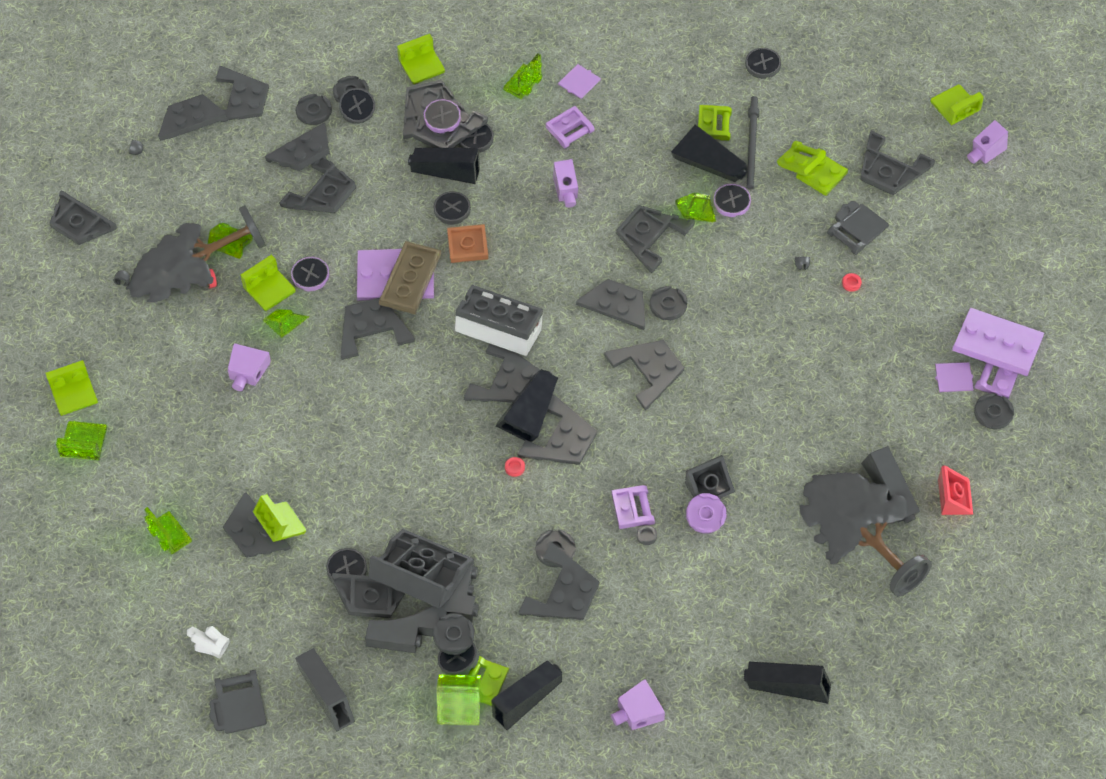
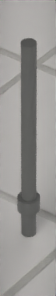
M756 96L751 97V105L748 109L750 126L746 188L752 189L754 188L757 118H759L758 97Z

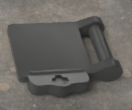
M850 201L848 204H843L836 213L835 220L838 223L832 225L828 229L827 234L831 237L835 236L852 249L851 252L857 255L865 246L888 228L889 223L864 204L859 205L856 201ZM843 229L859 243L856 244L839 230Z
M256 669L240 676L222 680L220 678L214 679L218 698L211 700L209 703L211 708L209 717L216 731L224 730L226 734L267 724ZM252 681L253 686L223 693L222 688Z

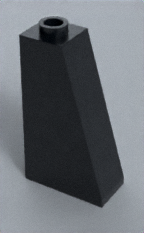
M696 124L671 151L673 158L733 182L739 179L742 180L747 174V165L743 160Z
M415 148L413 155H409L408 165H410L411 172L476 184L480 171L479 149Z
M539 370L496 423V427L524 441L533 442L538 438L558 377L552 375L547 370Z
M547 660L491 700L493 718L506 730H509L562 682L561 669L556 664L552 665Z
M749 661L748 669L744 671V681L747 682L749 689L827 704L829 702L831 683L824 666Z

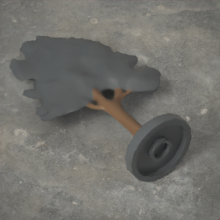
M246 205L239 208L246 226L211 244H205L199 239L202 227L195 223L180 225L176 230V233L180 234L179 236L164 235L161 242L157 244V247L151 248L147 253L143 254L142 259L139 260L136 268L133 270L134 273L126 287V290H130L131 297L140 298L143 295L150 294L147 302L155 303L169 298L172 288L181 289L180 294H186L191 288L190 284H199V287H206L207 284H212L213 277H211L209 266L206 264L211 253L248 234L252 235L258 248L266 246ZM195 247L204 248L201 252L193 253Z
M837 472L836 474L813 475L812 481L804 485L803 494L808 498L809 505H800V514L807 526L821 525L820 534L814 536V542L824 544L828 541L829 551L825 553L826 559L830 561V564L838 563L841 558L854 550L857 545L864 547L872 546L897 570L889 584L890 591L897 597L906 595L926 578L932 567V562L925 555L915 556L906 563H903L884 544L881 533L888 523H894L905 518L907 511L906 500L903 496L893 494L891 500L888 501L887 493L889 488L887 485L874 482L869 483L868 478L862 477L858 473ZM875 524V536L867 530L868 525ZM864 537L866 541L864 542L860 538Z

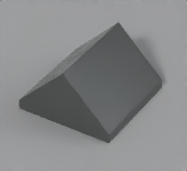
M723 455L686 471L685 485L693 498L701 493H710L721 499L735 492Z

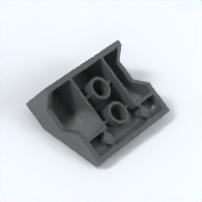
M402 529L390 539L386 551L381 557L378 558L373 555L370 557L368 577L440 608L452 596L472 564L473 558Z

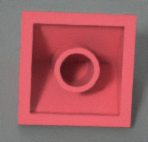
M945 465L942 466L938 478L942 515H973L969 479Z

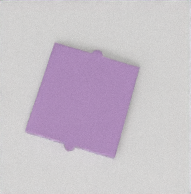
M577 64L558 85L568 90V93H572L582 99L601 78L591 73V70H587Z
M969 362L935 364L937 374L935 379L938 381L939 392L974 390L973 375L971 374Z

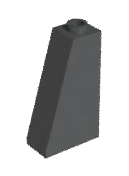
M889 446L871 452L861 464L872 482L888 486V501L891 500L893 494L903 496L906 500L907 511L903 519L904 523L915 520V515L920 512L919 507Z
M313 648L296 657L300 672L336 732L354 723L355 720L347 696Z

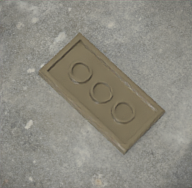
M405 241L379 299V305L416 314L441 256V250Z

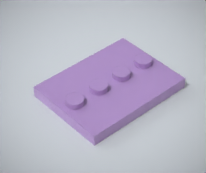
M401 249L358 250L357 301L381 297ZM434 272L422 299L434 298Z
M970 308L952 351L1028 376L1044 333Z

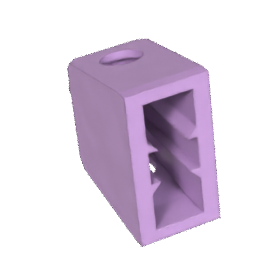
M994 120L973 140V151L967 155L969 161L974 164L980 159L986 164L1007 149L1008 131Z
M573 160L554 162L553 180L559 201H564L567 208L574 207L576 205L575 199L578 196V184ZM568 181L569 185L566 186L563 182Z
M234 343L228 366L229 378L234 380L232 384L234 390L243 391L246 383L254 386L257 384L271 363L269 352Z
M646 679L618 698L620 710L611 714L612 721L616 726L627 721L632 730L661 722L665 718V711Z

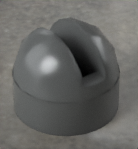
M132 139L129 154H141L143 144L138 140Z
M795 257L796 267L799 270L802 269V266H804V270L808 269L810 257Z
M120 270L115 274L113 281L116 285H120L121 280L125 281L123 286L128 285L130 276L127 271Z

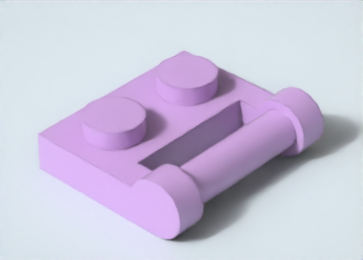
M576 106L546 122V129L559 141V144L564 149L573 141L595 130L592 123ZM582 124L583 128L577 130L576 132L572 133L567 137L564 136V134L570 132L571 130L575 129L576 127Z
M986 362L980 380L975 384V389L987 393H995L998 396H1004L1009 399L1018 373L999 367L992 386L988 385V378L995 365Z
M642 485L612 490V499L619 529L655 524L647 498V486ZM634 496H639L643 516L638 517Z

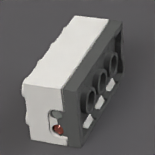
M471 285L465 295V301L462 300L456 309L455 331L527 356L541 332L543 309Z

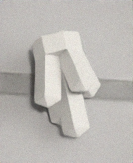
M213 626L207 627L205 633L195 627L187 629V636L191 637V641L196 643L194 645L195 651L210 654L220 659L229 645V638L223 636Z

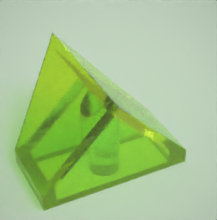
M691 193L675 200L676 206L685 219L716 222L710 195Z
M276 309L264 318L263 321L283 338L310 316L296 314L292 310Z

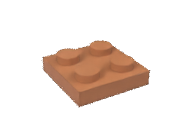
M485 224L447 228L451 263L488 259Z

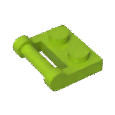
M699 105L698 127L714 139L730 141L729 122L732 108L728 106ZM717 115H722V131L716 130Z
M794 141L791 148L777 160V164L784 169L806 176L825 158L826 151L820 148L814 149L803 145L802 142ZM799 152H803V153L812 155L813 157L811 158V157H808V156L799 154Z
M479 656L477 665L474 669L473 667L471 668L458 694L492 706L491 700L500 693L509 668ZM483 667L486 670L477 691H472L471 688L479 669Z

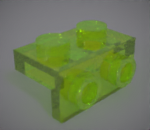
M219 223L209 230L207 244L216 242L239 229L233 228L227 223ZM248 234L217 249V251L240 259L243 255L244 247L251 243L253 237L251 234Z

